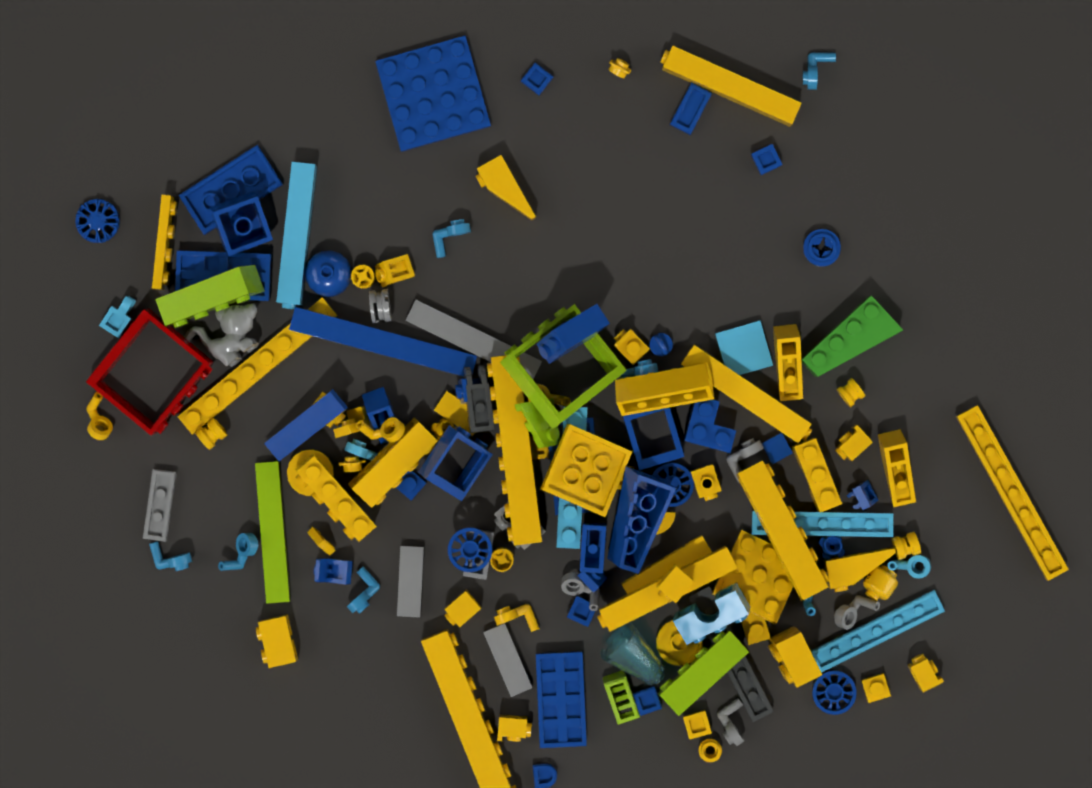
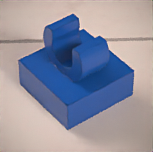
M869 480L854 487L853 491L847 495L848 498L856 496L858 503L852 506L853 509L861 507L862 510H865L879 501Z

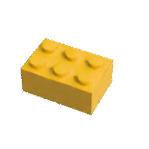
M795 626L769 639L771 644L768 645V648L778 663L781 662L782 665L778 666L788 684L793 683L798 688L822 676L802 633Z

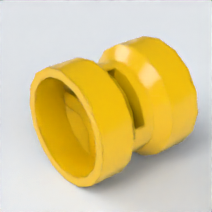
M214 417L208 421L207 427L199 428L195 432L199 440L209 450L215 446L218 439L223 440L228 436L225 429Z
M914 531L907 533L905 537L897 536L891 538L898 560L905 559L910 554L914 556L921 554L920 544Z
M505 547L495 549L490 559L492 567L499 572L509 570L514 561L513 553Z

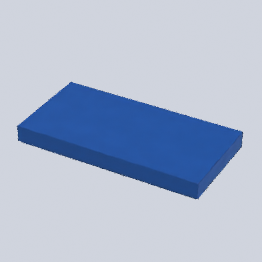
M256 145L178 196L202 233L206 235L216 229L209 207L252 191L261 200L281 187L283 183L259 146Z

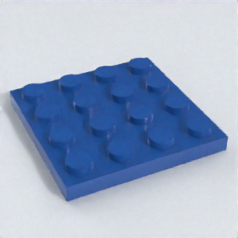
M466 36L375 61L401 152L491 127Z

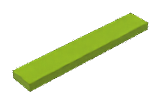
M279 461L255 463L266 604L290 602Z

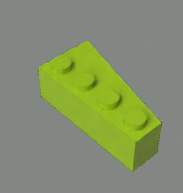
M249 265L236 267L155 300L164 325H174V328H178L188 324V319L194 317L195 320L207 317L209 316L208 312L216 310V312L225 310L230 307L229 304L246 302L251 299V296L262 293L265 290L256 266Z
M721 631L712 639L714 644L708 649L704 646L695 654L697 659L690 665L688 662L677 671L678 675L673 680L669 678L659 687L661 690L657 694L676 715L680 716L749 653L731 631L726 633Z

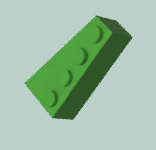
M871 295L801 358V361L814 377H819L903 331V329Z

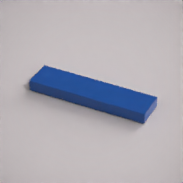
M332 389L264 444L276 459L280 461L348 407Z

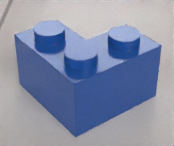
M708 400L693 403L683 441L731 453L736 430L714 425L720 401Z

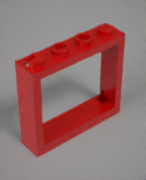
M147 308L140 313L87 379L86 383L152 436L157 432L161 434L169 425L166 422L168 418L179 413L184 406L181 402L185 397L190 398L198 389L196 386L201 378L205 380L213 370L210 366L214 361L170 325L165 326L163 319ZM150 321L202 363L154 423L103 382Z

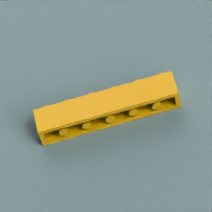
M761 461L737 473L736 476L800 600H805L828 588L827 582H829V578L824 569L819 570L815 562L818 560V557L813 548L808 549L804 541L807 539V536L801 526H796L793 520L796 518L792 507L790 505L786 506L782 498L786 496L779 484L775 485L772 479L775 475L770 465H765Z

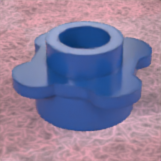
M840 536L823 537L820 539L819 545L822 547V557L825 560H829L831 557L837 556L841 558L844 556L845 550L842 549V538Z

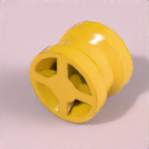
M358 265L352 270L351 280L358 288L367 289L374 284L375 273L367 265Z
M850 378L844 387L840 386L836 389L850 408L857 399L865 397L864 392L853 378Z

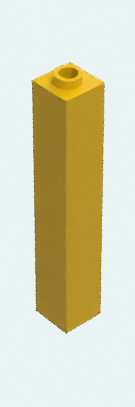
M672 46L670 51L665 50L660 63L664 64L663 71L690 83L692 82L703 89L789 127L793 124L802 104L675 46Z
M695 344L691 347L681 365L688 367L707 363L715 388L798 444L801 439L805 441L812 432V429L809 428L811 423Z
M726 546L680 568L694 580V583L683 595L738 569ZM664 576L599 608L601 614L597 615V618L602 628L607 627L609 632L667 604L668 602L658 595L660 590L657 588V585Z

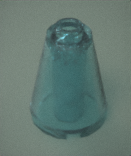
M629 622L628 627L623 625L614 631L606 641L609 644L607 649L604 650L602 648L600 651V657L605 662L648 685L658 684L665 676L663 673L665 667L632 622Z

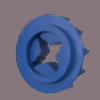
M815 230L804 241V255L810 263L818 267L831 265L840 255V241L829 230ZM824 238V245L832 250L824 251L821 258H819V250L812 247V245H819Z

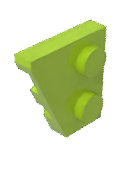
M550 398L549 401L554 406V400ZM532 402L515 404L517 412L522 411L527 420L525 426L532 434L538 449L559 445L561 439L558 426L552 429Z

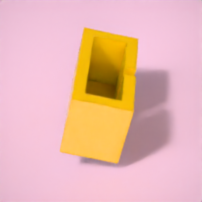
M288 614L260 620L258 622L259 626L256 627L258 641L262 640L264 649L261 650L263 663H267L268 668L297 662L298 656L294 639H291L293 634Z

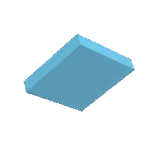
M761 321L715 333L723 364L739 375L773 366Z

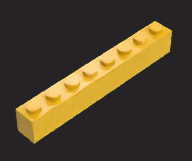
M506 355L491 357V363H487L488 377H493L494 386L490 387L491 401L496 400L497 410H493L494 424H499L500 433L495 434L497 448L502 447L503 456L498 457L500 471L505 470L506 480H501L503 494H508L509 502L504 504L505 516L511 519V527H507L508 541H513L514 546L541 543L542 537L529 431L525 426L527 420L522 411L517 412L515 404L525 403L524 392L500 363Z
M446 629L422 639V646L479 787L517 788L516 785L511 786L508 779L512 776L507 763L502 764L500 755H503L498 741L494 743L491 737L494 730L490 720L485 721L482 712L485 711L482 700L481 698L476 699L473 690L476 689L472 676L467 677L464 669L468 666L463 654L458 655L456 646H459L454 632L450 634L449 630Z

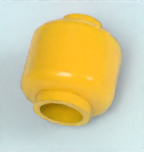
M884 565L875 568L863 581V586L867 590L865 594L875 601L878 599H889L898 586L897 574Z

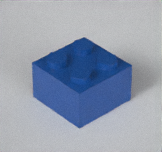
M254 191L209 207L222 245L228 256L273 240L259 198Z

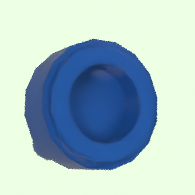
M658 333L651 338L649 347L656 356H665L671 352L673 342L669 335Z

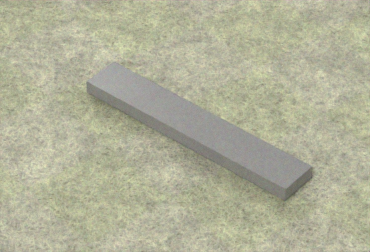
M415 300L405 320L491 362V357L504 356V352L511 347L418 300ZM523 353L519 356L520 364L530 377L534 379L542 361Z

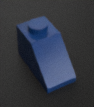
M384 387L362 394L364 405L374 430L381 428L383 422L388 418H396ZM383 437L379 438L380 444L388 442Z
M583 523L580 572L603 573L607 524Z

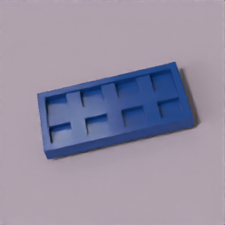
M177 251L175 291L239 266L255 265L265 291L251 296V299L248 301H270L272 254L236 253L228 256L226 252Z
M583 652L536 653L540 748L587 746Z

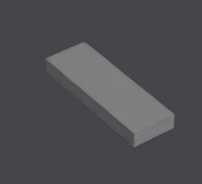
M160 469L152 470L143 539L167 542L177 472Z
M400 546L397 616L421 617L424 547Z
M503 623L484 631L483 633L510 696L513 697L533 688L506 624Z

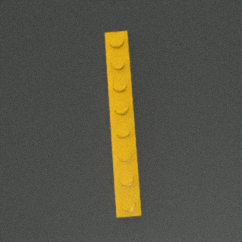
M323 297L307 309L335 318L338 316ZM289 324L177 417L189 432L194 435L211 418L222 412L313 336L289 330Z
M975 405L957 415V420L1045 579L1049 581L1069 570L979 406Z

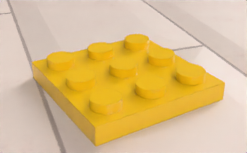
M567 424L540 490L602 517H606L632 451L571 424Z
M741 530L730 552L738 569L720 577L712 595L715 596L716 592L737 582L750 605L749 612L773 624H777L792 591L793 584L772 544Z

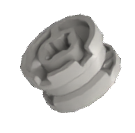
M383 289L381 292L369 291L372 323H379L380 320H385V322L392 321L388 289Z

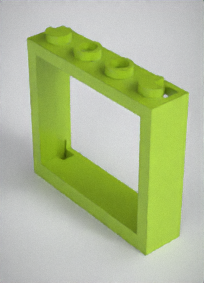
M575 304L567 310L565 307L558 310L554 314L556 318L552 322L549 319L545 320L537 327L540 330L535 335L532 331L521 339L523 344L519 347L515 344L504 352L506 357L500 361L552 429L627 371L599 334L595 335L583 344L607 375L558 412L516 359L561 323L567 322L581 313Z

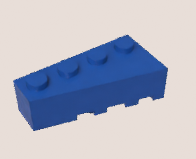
M626 466L607 559L619 568L639 574L676 488L661 478Z

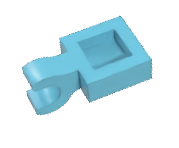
M126 296L119 308L111 306L99 326L117 338H121L133 319L127 314L135 305L136 300Z

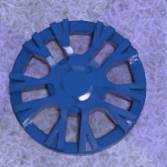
M93 199L85 202L77 211L76 228L79 234L87 241L103 243L116 235L120 226V216L117 209L108 201ZM95 203L96 210L92 212L89 205ZM101 203L104 204L102 213L99 212ZM110 207L114 214L106 216L105 211ZM84 209L91 213L89 217L82 213ZM80 217H85L87 223L80 225ZM108 219H116V223H108ZM89 225L90 228L87 231L83 232L82 229ZM107 225L114 228L110 235L105 231ZM92 230L96 231L95 239L88 237ZM100 230H102L104 235V238L102 239L99 234Z
M666 463L659 466L653 472L652 476L661 478L676 488L674 495L677 502L670 503L668 507L682 505L691 497L694 482L691 473L684 466L677 463ZM668 467H673V475L669 476ZM677 468L684 471L680 477L675 475ZM662 469L667 473L665 478H661L658 475V472ZM686 476L689 477L688 481L681 483L680 479ZM682 485H690L688 493L681 490ZM680 491L685 496V498L681 500L680 497L676 494L677 492Z
M464 528L457 531L450 539L448 556L451 563L457 569L464 572H476L484 568L490 561L492 544L489 537L483 531L476 528ZM466 532H474V538L468 540ZM462 534L466 541L462 543L458 535ZM479 534L483 536L478 543L474 541ZM454 540L461 544L460 549L452 548ZM486 541L488 548L481 549L479 544ZM458 551L461 552V555H459V556H456V557H453V556H452V553H455V552H458ZM482 551L488 553V556L484 557L478 554ZM461 557L466 559L463 567L457 563V560ZM476 557H479L484 561V563L478 567L475 563ZM468 559H472V568H468Z
M836 670L823 673L822 676L815 680L812 689L813 700L817 707L831 715H838L848 711L853 706L857 695L853 680L844 672ZM836 674L838 675L837 681L833 683L831 681L830 675ZM826 677L830 684L826 685L822 679ZM845 677L846 680L842 685H839L840 680ZM819 683L825 686L824 691H817ZM850 683L852 691H844V686ZM825 693L826 697L817 699V695ZM844 694L852 696L851 700L844 698ZM824 700H829L827 709L820 705ZM840 700H844L848 704L843 709L839 706ZM832 702H836V711H832Z

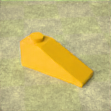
M502 155L477 168L479 174L475 177L481 188L486 186L489 192L530 220L536 218Z
M797 324L773 326L780 401L803 399L801 340Z
M901 429L878 434L881 458L893 508L915 503L916 498L908 446Z
M889 547L846 555L841 558L835 557L823 560L824 569L829 578V582H827L828 588L834 589L835 592L849 590L848 586L856 584L896 553L895 548Z

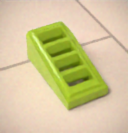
M622 670L604 676L603 683L617 724L640 718L625 671ZM626 690L624 693L613 696V693ZM629 699L628 702L616 705V702ZM632 707V711L619 714V711Z

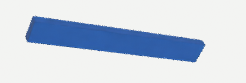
M297 307L294 309L289 330L463 377L464 367H470L473 374L477 359L476 355Z

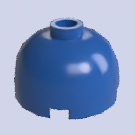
M332 250L321 251L313 255L307 263L305 269L306 281L310 289L318 295L335 297L343 293L351 282L352 267L348 260L338 252Z

